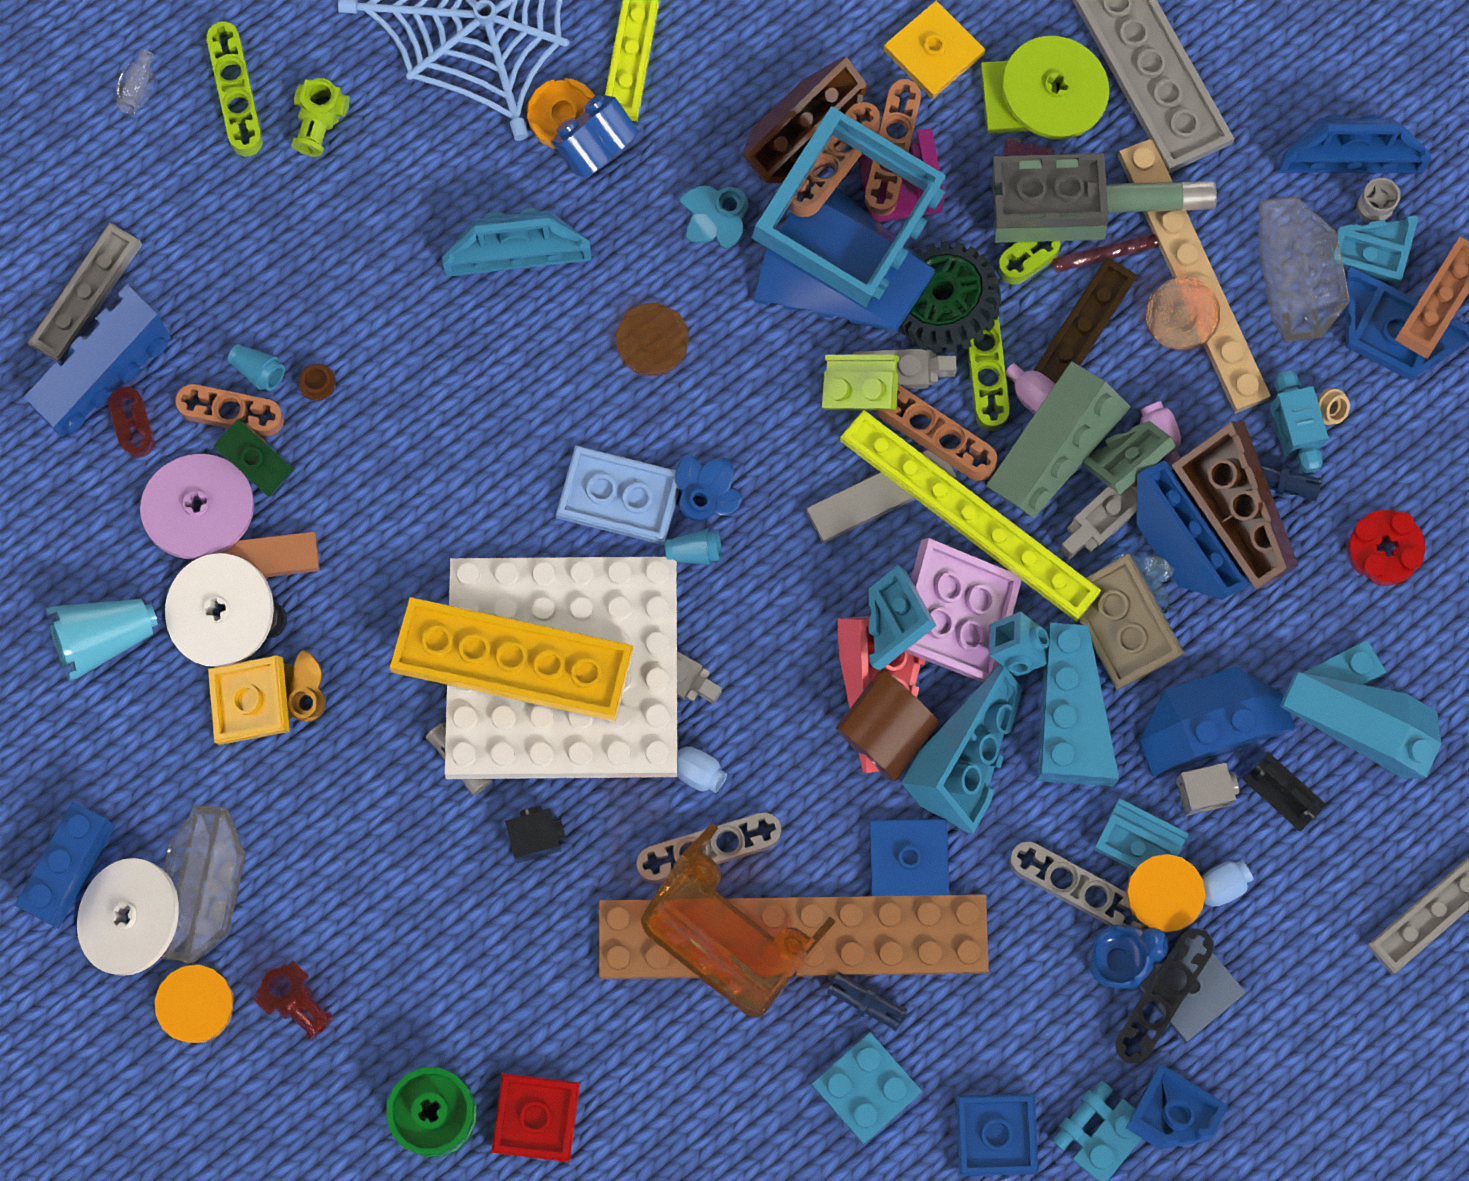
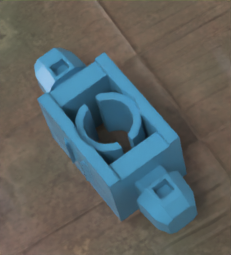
M1293 370L1280 372L1275 380L1277 397L1269 404L1283 456L1299 454L1296 459L1300 469L1305 474L1319 471L1322 466V457L1319 449L1329 437L1314 386L1299 389L1301 384Z

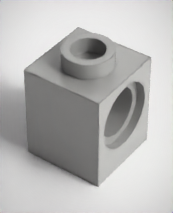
M1227 763L1183 772L1176 779L1185 816L1231 806L1236 801L1235 795L1239 794L1236 775L1234 772L1228 771Z

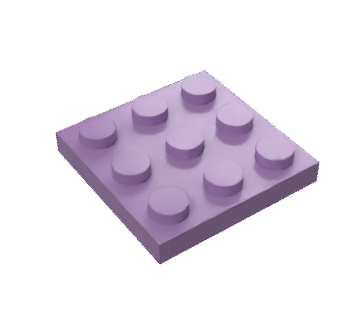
M922 539L911 581L937 626L904 652L983 683L1000 665V663L989 656L990 624L1013 615L1022 580L1010 571L933 539Z

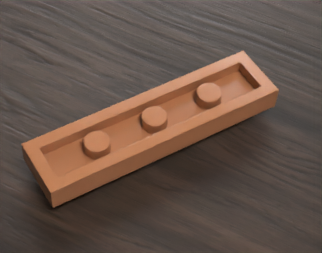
M1461 236L1458 238L1395 341L1426 359L1432 353L1469 293L1468 240Z

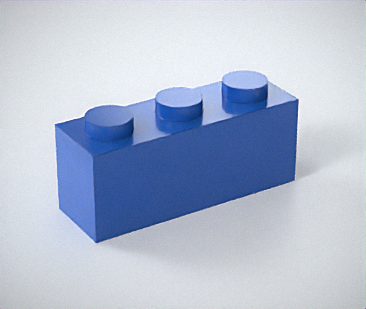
M72 802L14 906L59 929L112 834L115 825L106 818Z

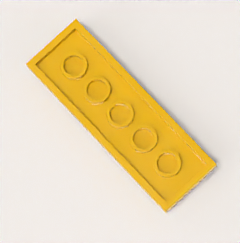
M410 597L390 664L391 673L616 721L634 649L633 645Z

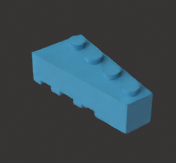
M1050 622L1046 630L1049 637L1048 664L1043 666L1037 781L1113 787L1119 780L1089 625Z

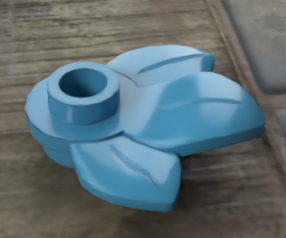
M704 185L689 190L680 198V203L694 214L687 227L686 237L688 241L703 244L717 238L719 244L724 249H728L740 240L744 231L742 218L748 210L747 197L741 190L734 187H726L718 191ZM727 202H733L737 207L733 211H727L723 206Z

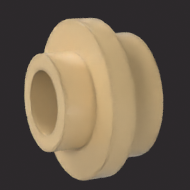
M1328 388L1318 396L1317 400L1324 424H1338L1345 420L1350 410V402L1341 390Z

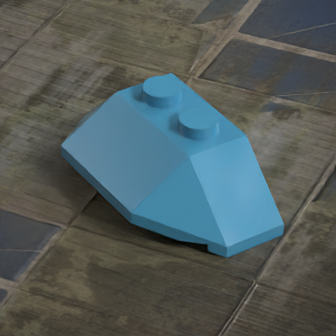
M528 208L522 210L520 214L505 215L501 212H492L484 215L483 218H476L445 253L442 260L446 277L592 261L590 241L549 210L542 211L538 208Z

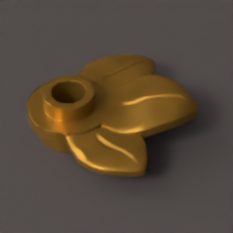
M302 650L298 654L294 666L283 663L289 720L296 718L302 722H311L317 720L323 714L326 707V698L320 689L323 672L317 659L311 653ZM307 696H310L313 700V706L309 710L304 706V699Z

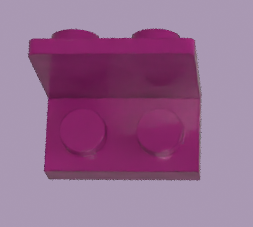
M932 128L917 130L915 144L910 145L909 153L940 172ZM861 154L858 158L865 195L873 160ZM879 164L880 168H881L883 171L892 172V171H890L889 169H887V168H885L884 166H882V165ZM903 178L895 210L886 216H876L869 211L868 214L877 222L908 218L924 191ZM881 181L879 194L875 196L877 198L876 203L884 204L885 199H888L886 198L888 183ZM945 194L936 209L933 210L928 207L924 215L942 213Z

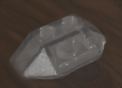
M1298 197L1264 200L1259 203V254L1271 319L1285 343L1322 338L1350 302L1337 232L1316 213L1304 206L1305 203Z
M194 805L190 812V817L181 825L169 844L163 870L168 874L175 886L179 902V917L174 937L167 950L160 957L162 959L194 963L229 933L246 855L229 810L224 807Z

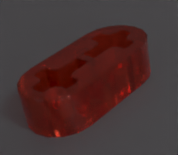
M121 387L115 390L109 399V409L118 441L122 449L130 457L143 458L149 455L155 446V436L147 408L138 391L130 387ZM126 398L135 403L131 405L132 418H128L124 410L119 408L123 406V400ZM132 427H136L140 435L145 437L141 439V446L134 447L132 442H129L133 440Z

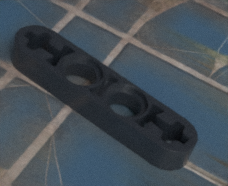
M1192 928L1181 935L1116 1040V1051L1124 1061L1139 1063L1150 1055L1211 958L1214 951V940L1206 930ZM1200 935L1205 939L1203 946L1207 951L1205 954L1198 952L1193 957L1190 963L1198 965L1195 972H1193L1185 963L1175 961L1174 957L1179 953L1182 958H1185L1190 949V946L1185 943L1187 938L1196 939ZM1179 968L1185 972L1187 982L1183 989L1172 990L1166 986L1164 976L1168 969ZM1158 1001L1164 1005L1166 1016L1162 1022L1151 1023L1145 1018L1144 1007L1148 1002ZM1137 1019L1143 1027L1156 1031V1034L1151 1038L1146 1033L1140 1042L1144 1052L1136 1051L1131 1056L1126 1052L1128 1045L1123 1041L1125 1037L1132 1039L1138 1033L1140 1028L1133 1026L1134 1021Z

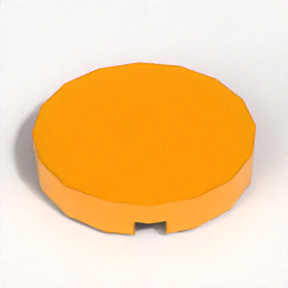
M564 78V80L558 81L554 79L545 82L534 91L528 101L527 119L531 132L540 143L557 149L552 143L553 138L558 134L557 128L570 118L578 119L585 111L584 105L595 95L585 84L574 79Z
M1169 854L1152 856L1139 864L1129 877L1126 890L1129 909L1137 920L1148 929H1159L1163 933L1179 931L1193 923L1203 910L1206 896L1203 879L1195 866L1181 857Z
M202 965L183 966L171 972L160 984L155 997V1015L161 1028L172 1038L186 1043H205L219 1036L230 1023L234 994L228 981L216 970Z

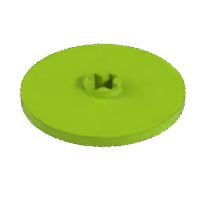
M1042 36L1029 40L1012 54L1003 72L1002 92L1009 111L1023 127L1042 137L1069 139L1084 134L1102 117L1109 100V82L1101 62L1088 48L1069 38ZM1054 81L1060 84L1058 93L1051 91Z

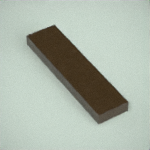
M1106 257L1037 363L1034 371L1042 373L1056 384L1071 361L1081 367L1135 283L1138 275Z

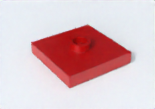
M502 1073L491 1153L570 1163L581 1083Z

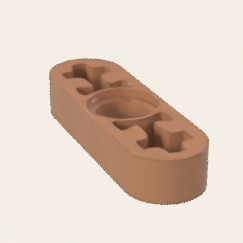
M189 384L182 387L176 395V406L181 415L189 421L229 429L238 418L246 421L248 417L247 424L260 436L275 435L284 424V416L280 407L269 399L197 384ZM194 395H198L203 404L212 405V415H209L210 411L206 406L195 405L194 410L190 411L187 403H185L186 400L191 401ZM229 401L238 403L240 405V412L235 418L224 419L220 416V408L224 403ZM251 405L252 413L261 416L266 413V410H270L275 418L274 421L268 420L266 426H262L259 418L248 415L247 406Z

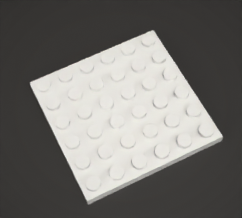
M666 557L450 558L449 606L633 645L634 651L616 721L447 685L446 779L677 777V562L675 560H667Z

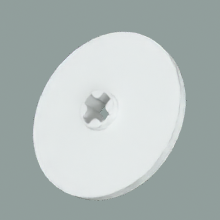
M223 553L202 556L184 567L174 579L165 604L166 626L175 646L190 660L210 667L240 663L253 655L263 644L270 631L274 612L271 589L263 574L249 561L235 555ZM218 604H223L226 606V610L220 613V617L213 616V610L218 608Z
M137 858L116 861L96 875L82 897L77 916V933L80 946L87 959L95 967L114 975H133L152 966L164 954L174 937L179 917L178 896L171 878L158 865ZM127 910H130L129 913H128V917L130 918V921H129L128 923H126V921H127L128 918H127V916L125 915V913L127 912Z

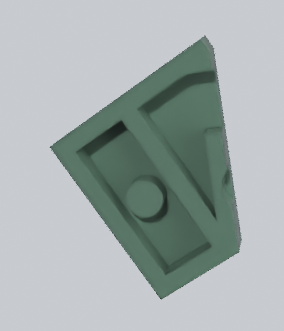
M1147 421L1133 427L1126 433H1119L1105 439L1107 446L1093 451L1083 460L1081 465L1120 495L1137 481V475L1142 470L1155 465L1174 449L1176 445L1171 436L1152 422Z

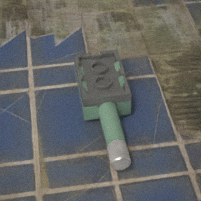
M1104 153L993 156L992 197L993 204H995V243L1105 240L1109 218L1108 213L1214 210L1217 202L1216 184L1213 181L1106 184Z

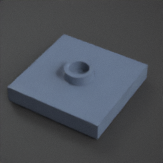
M1199 936L1196 939L1187 938L1185 943L1190 946V949L1185 958H1182L1179 953L1174 957L1175 961L1185 963L1193 972H1195L1198 965L1190 963L1198 952L1205 954L1207 951L1203 946V940ZM1214 953L1169 1023L1185 1043L1246 993ZM1165 960L1162 964L1154 965L1151 973L1138 986L1144 994ZM1170 968L1165 973L1164 982L1169 989L1180 990L1186 985L1187 977L1183 970ZM1151 1001L1165 1018L1166 1009L1164 1005L1158 1001Z

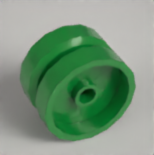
M422 1067L407 1073L393 1087L387 1101L386 1120L392 1136L405 1149L423 1157L442 1158L457 1152L470 1140L477 1124V1104L471 1089L456 1074L440 1067ZM432 1106L439 1107L436 1112L438 1116L436 1121H432L426 1116L427 1110Z

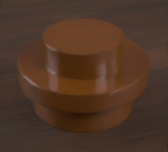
M313 364L301 372L298 385L301 393L306 398L313 401H321L327 399L334 392L336 379L332 370L327 366Z

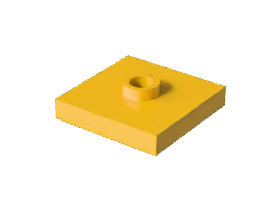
M937 1L932 3L884 44L883 51L932 100L984 56L986 50Z
M276 655L208 669L214 743L223 745L290 732L283 657Z

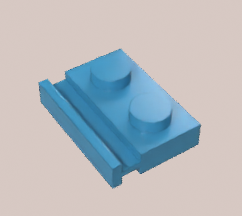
M1119 798L1093 850L1135 870L1139 864L1152 856L1169 854L1178 857L1189 833Z

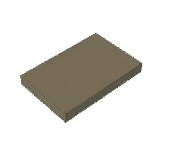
M1127 554L1086 577L1101 592L1079 618V621L1082 625H1089L1092 645L1116 690L1128 686L1185 654L1132 554Z

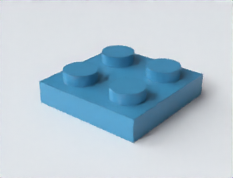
M871 1032L811 1084L863 1145L923 1092Z

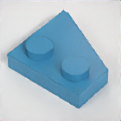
M1413 215L1407 216L1405 220L1386 223L1385 220L1370 222L1365 226L1354 224L1339 227L1328 265L1347 271L1351 266L1375 279L1399 285L1403 278L1419 217Z

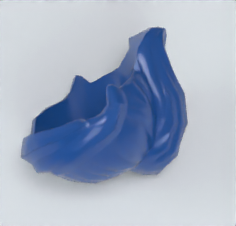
M1118 924L1109 926L1101 930L1095 937L1090 971L1094 979L1103 986L1120 989L1137 988L1151 973L1154 964H1162L1167 959L1169 941L1159 929L1143 928L1140 930L1136 927Z

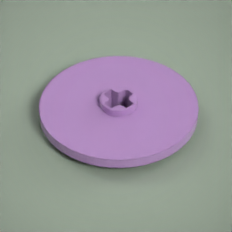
M192 454L167 463L152 476L142 495L140 505L141 519L150 539L164 552L183 559H198L205 555L222 553L239 541L251 522L254 511V497L247 478L230 461L210 454ZM196 500H201L203 504L199 512H194L192 509Z

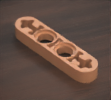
M901 79L890 87L879 135L909 153L920 106L921 91L915 82ZM902 92L909 93L905 114L898 112L899 97L902 95ZM893 123L902 124L906 128L907 134L903 138L894 139L888 135L887 127ZM874 160L867 183L865 205L870 213L876 216H886L891 214L897 206L903 178L894 172L883 171L879 163ZM881 181L888 183L886 198L888 199H885L884 204L876 203L877 198L875 197L879 194Z
M859 102L846 112L845 115L855 121H863L861 124L873 132H879L880 114L877 107L873 104ZM833 136L789 205L790 211L799 217H809L817 213L862 153L854 148L847 152L837 151L834 146L841 142V140ZM820 167H829L834 170V173L827 178H820L814 174ZM809 192H810L811 200L805 198ZM798 197L805 198L801 202L798 201Z
M898 385L896 410H875L881 419L967 477L975 481H984L994 475L997 467V454L989 444L902 386ZM901 409H902L903 411H905V413H904V415H903L902 418H901ZM916 415H925L930 419L931 423L926 428L917 429L910 424V420ZM945 435H955L960 439L961 443L954 449H947L939 441ZM967 446H970L969 454L965 452ZM983 457L987 458V466L984 464H980L978 467L973 466L974 458L976 460H980Z

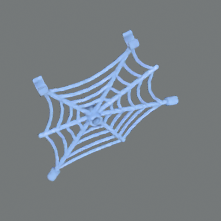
M338 0L339 13L357 14L358 11H365L382 25L393 38L402 54L408 80L416 79L468 96L512 119L510 126L516 141H521L528 137L524 119L520 118L524 97L533 77L547 57L559 45L564 47L569 45V40L561 37L560 9L562 0L556 1L554 11L555 35L543 30L542 13L545 0H539L536 14L537 29L528 26L527 8L530 0H524L522 23L513 21L519 0H503L496 5L489 0H479L478 2L476 0H465L474 10L458 9L462 0H456L451 9L444 8L449 0H442L437 8L422 7L428 0H420L415 6H402L407 0H398L393 5L376 4L381 0H370L367 3H358V0ZM510 6L508 19L496 15L498 12ZM375 12L393 13L403 25L414 46L418 63L414 68L399 36ZM402 14H412L420 28L428 52V57L424 60L415 34ZM420 15L432 16L439 30L441 46L434 52L428 31ZM439 16L452 17L456 24L457 33L448 41H446L445 30ZM460 18H474V20L463 28ZM496 25H503V27L495 35L494 28L496 27ZM479 27L487 32L490 46L480 40L467 38L466 36ZM509 28L521 31L501 55L498 42L502 35ZM527 34L535 36V39L521 53L508 79L504 65L505 60L513 48ZM542 39L552 42L553 44L540 56L528 74L516 106L512 88L519 67L527 54ZM458 42L477 45L493 53L496 65L476 56L449 49ZM445 54L487 66L499 73L503 90L482 79L433 62ZM429 67L479 84L505 98L509 110L466 89L419 75V73Z

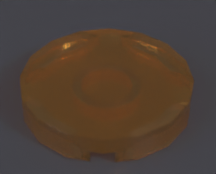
M1190 277L1172 278L1164 282L1166 284L1152 293L1146 307V324L1153 337L1166 348L1176 351L1194 350L1206 344L1216 333L1221 319L1220 304L1215 293L1200 280Z
M658 303L640 304L629 310L622 318L615 335L617 353L624 365L637 374L649 377L665 375L676 369L686 357L689 346L687 325L681 315Z

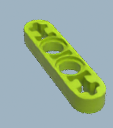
M226 21L217 22L208 29L207 44L226 131L233 151L238 155L248 157L257 154L261 150L263 136L242 41L236 27L232 23ZM227 34L229 38L228 47L231 54L224 55L219 42L220 35ZM226 66H238L241 68L240 75L234 80L224 79L221 77V73ZM241 97L248 101L247 108L241 113H234L229 110V104L235 98ZM243 123L246 124L248 133L251 136L249 138L250 143L243 145L240 140L242 139V133L239 124Z
M999 316L997 320L993 319L994 327L990 332L983 330V334H987L993 339L994 347L988 351H981L974 345L973 338L970 340L971 347L967 348L974 415L977 424L986 431L1001 429L1007 422L1010 411ZM983 369H991L998 375V382L993 386H985L978 380V373ZM995 395L993 399L995 411L1002 412L998 414L995 421L990 420L988 414H983L988 407V396Z

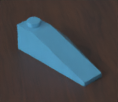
M999 665L920 750L901 782L921 807L967 833L974 834L991 803L994 790L989 788L994 768H1001L1004 757L999 754L1004 734H1008L1012 730L1023 691L1009 670L1004 666Z

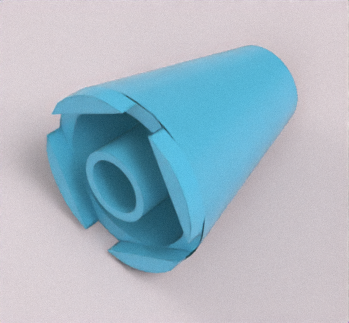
M142 599L59 605L46 608L47 617L55 616L56 621L53 622L54 625L49 627L63 667L70 665L73 671L66 674L69 681L78 679L153 635L152 627L158 625L152 605H144Z

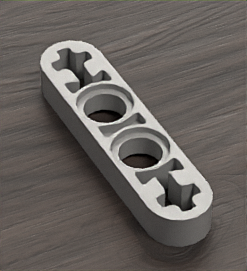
M766 812L758 813L649 846L638 855L636 861L637 871L645 881L659 883L774 847L780 840L781 824L773 814ZM765 821L767 827L774 826L775 830L770 833V840L764 841L761 835L754 836L749 840L753 846L745 848L744 834L739 827L747 826L748 834L758 830V823ZM723 832L734 833L739 840L738 847L729 853L722 852L716 845L717 837ZM687 843L697 844L702 850L700 860L694 864L685 863L680 858V849ZM674 848V860L679 867L678 869L671 870V862L661 865L660 873L653 875L651 869L644 870L643 865L648 863V856L655 855L657 860L669 858L666 850Z
M1022 842L1011 852L1009 865L1013 873L1018 877L1109 926L1116 924L1126 925L1123 923L1125 916L1122 913L1114 910L1111 917L1105 914L1113 904L1114 896L1121 899L1117 903V907L1123 910L1129 909L1125 891L1036 843ZM1027 851L1033 852V861L1042 866L1046 859L1052 862L1046 869L1043 880L1036 877L1041 871L1037 867L1030 865L1026 870L1020 867L1022 860L1017 857L1018 853L1025 855ZM1057 868L1069 871L1072 876L1070 887L1066 889L1056 888L1051 882L1050 876L1052 871ZM1096 886L1105 892L1106 902L1104 906L1094 908L1086 902L1085 893L1090 887ZM1133 921L1130 925H1126L1140 930L1144 927L1140 921L1139 923Z

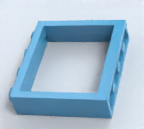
M831 106L757 222L751 238L864 307H867L872 297L880 300L888 287L890 280L886 279L885 276L890 268L893 267L898 270L906 258L909 250L905 249L904 245L909 237L915 240L919 237L927 223V220L922 218L927 208L930 207L935 210L943 198L945 191L940 189L946 175ZM833 136L924 191L867 285L775 230V227Z

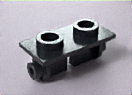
M1269 752L1243 779L1245 783L1300 832L1326 805Z

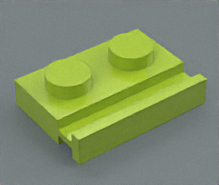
M894 354L825 355L827 369L824 371L823 409H897L899 373L896 372L899 356Z

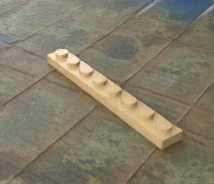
M1152 139L1119 151L1118 158L1130 183L1173 182ZM1186 210L1143 212L1234 413L1236 414L1269 401L1271 395Z

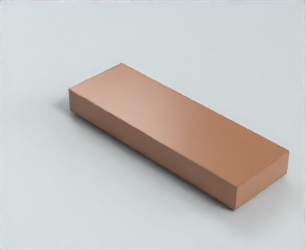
M316 532L239 540L232 547L222 552L223 554L235 555L249 561L264 577L320 571Z

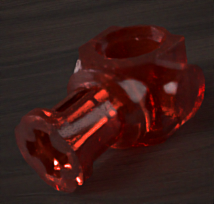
M292 960L288 965L284 963L280 968L272 969L265 974L261 987L256 991L258 995L253 1000L268 1015H271L276 1010L284 1019L291 1017L306 1032L305 1037L312 1041L331 1024L335 1015L332 1012L326 1013L311 998L313 991L304 982L309 975ZM279 978H288L291 984L288 994L280 998L274 997L272 987L275 981ZM304 1009L314 1018V1021L303 1012Z

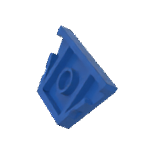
M1351 266L1345 275L1346 348L1411 381H1414L1468 344L1469 326L1453 318L1432 353L1426 359L1395 341L1419 300Z

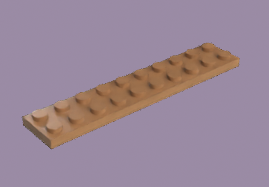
M986 895L599 900L600 980L836 976L838 972L845 976L989 973Z

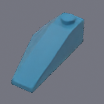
M1295 672L1280 704V707L1403 779L1426 778L1442 744L1437 711L1407 693Z

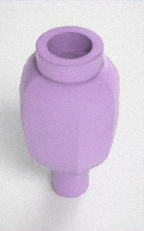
M1015 363L1011 364L1005 371L1006 376L1015 383L1017 398L1035 415L1055 386V383L1038 371L1024 372Z
M1159 401L1140 409L1143 415L1140 424L1150 421L1171 436L1176 447L1164 456V459L1172 466V464L1180 459L1177 450L1181 445V434L1172 411L1164 408L1162 402Z

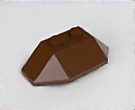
M846 56L803 79L752 128L742 156L763 182L783 183L830 107L832 106L846 114L854 104L863 102L867 83ZM841 141L834 148L841 152L847 144ZM825 167L818 168L814 174L817 176Z

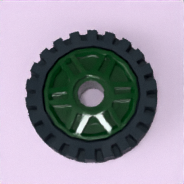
M949 241L941 242L940 249H936L934 243L926 245L928 252L924 254L920 249L915 250L914 253L935 270V274L900 325L899 329L902 334L906 335L908 341L913 345L917 342L919 348L927 351L930 346L934 353H942L943 347H946L949 353L957 352L956 345L962 344L963 348L966 349L971 347V339L974 338L977 342L984 338L983 330L990 332L994 327L993 319H998L1000 314L999 306H1001L999 283L988 259L983 254L979 255L977 249L971 246L966 250L964 243L956 242L954 248L951 247ZM943 295H951L950 298L946 300H938Z

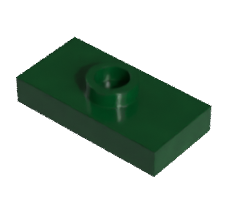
M238 418L214 445L222 455L268 497L272 496L296 469L241 418Z

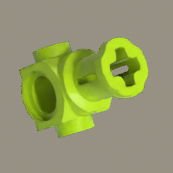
M325 78L305 79L304 84L297 86L294 104L301 107L298 118L302 123L297 138H294L291 143V147L294 150L307 156H322L324 148L321 145L326 130L332 129L333 125L339 122L340 116L345 117L348 112L350 97L342 94L340 87L334 86ZM322 96L330 98L328 102L322 105L314 103L316 99Z

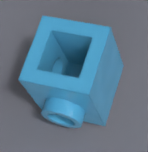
M1021 611L990 624L989 656L1014 675L1027 674L1034 669L1048 664V632Z

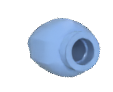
M693 747L677 749V777L696 790L702 792L711 790L717 793L727 777V773L721 770L719 762L707 753Z
M1243 860L1237 863L1233 861L1223 862L1201 876L1206 893L1204 903L1209 906H1221L1240 897L1247 891V883L1254 879Z

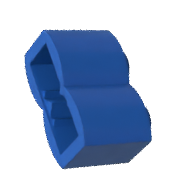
M602 95L593 97L584 105L585 111L578 119L570 118L563 122L556 130L558 134L553 138L552 143L576 176L586 178L594 173L613 154L625 147L639 133L615 97L606 95L603 97Z

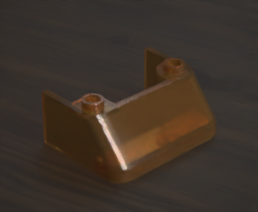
M712 823L681 854L643 913L641 924L645 933L653 941L740 1011L751 1017H761L769 1010L809 960L836 921L829 917L811 938L803 931L793 927L784 928L776 938L771 936L715 891L721 881V872L718 865L703 852L718 829Z

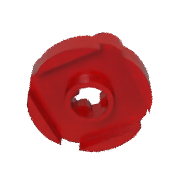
M1378 510L1367 514L1354 527L1347 543V552L1351 565L1360 575L1363 574L1373 580L1372 582L1375 584L1391 586L1406 581L1422 565L1425 554V540L1420 528L1414 523V519L1410 514L1394 510ZM1382 539H1388L1389 542L1395 545L1391 557L1387 556L1385 551H1378L1377 546L1382 543Z

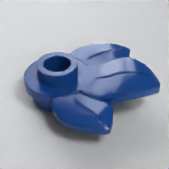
M686 454L680 460L675 472V482L682 492L679 506L687 518L693 521H704L713 514L727 516L739 508L744 497L735 489L730 488L733 482L734 469L728 458H716L707 462L704 466L690 454ZM698 496L702 498L704 506H697L693 501V497Z

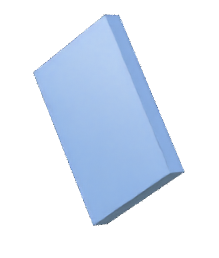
M575 445L556 512V518L665 546L680 491L675 482L676 470Z

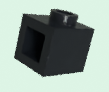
M542 806L530 807L520 811V817L505 821L517 864L562 852L559 841L566 840L561 817L553 819L550 809L543 810Z

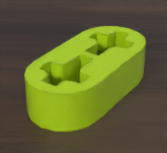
M1050 241V252L1041 249L1035 254L1032 252L1036 249L1038 242L1015 243L1000 257L998 264L999 276L1003 281L1012 285L1026 281L1054 261L1059 253L1061 241ZM1024 257L1027 259L1022 263L1020 273L1016 269L1008 270L1010 259L1014 263L1019 262Z

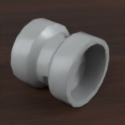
M1387 178L1371 180L1357 201L1356 210L1359 217L1368 224L1380 220H1385L1386 222L1400 201L1398 186Z

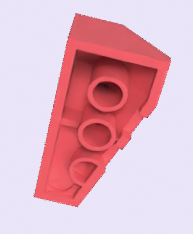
M870 616L837 618L839 659L849 708L853 706L879 671L869 661V655L874 654V636L869 633ZM903 652L881 670L889 673L917 698L919 687H916L920 666L925 665L926 660ZM859 753L863 773L880 772L866 755Z

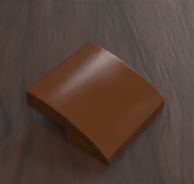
M880 670L835 729L856 752L866 755L885 778L896 781L940 722L907 688L885 670Z

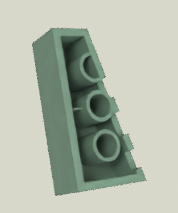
M1071 361L986 486L1000 498L1034 519L1083 463V460L1093 452L1129 411L1131 406L1106 381Z

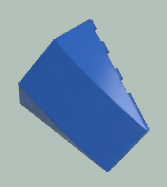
M837 187L817 213L809 217H799L792 213L779 231L866 285L896 238ZM809 192L805 198L811 200V196H810V192ZM904 245V248L909 250L898 270L891 267L885 278L890 280V283L880 300L872 297L867 307H864L768 248L764 255L754 301L755 303L768 305V302L783 305L784 309L799 311V309L817 312L819 316L833 318L834 316L847 318L851 323L896 332L935 274V270Z

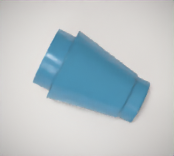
M241 344L235 345L228 355V363L233 365L259 390L266 389L272 391L283 379L285 367L280 364L279 358L244 347Z
M709 528L666 540L665 552L667 560L702 565H712L713 561H721L722 549L719 532H710Z

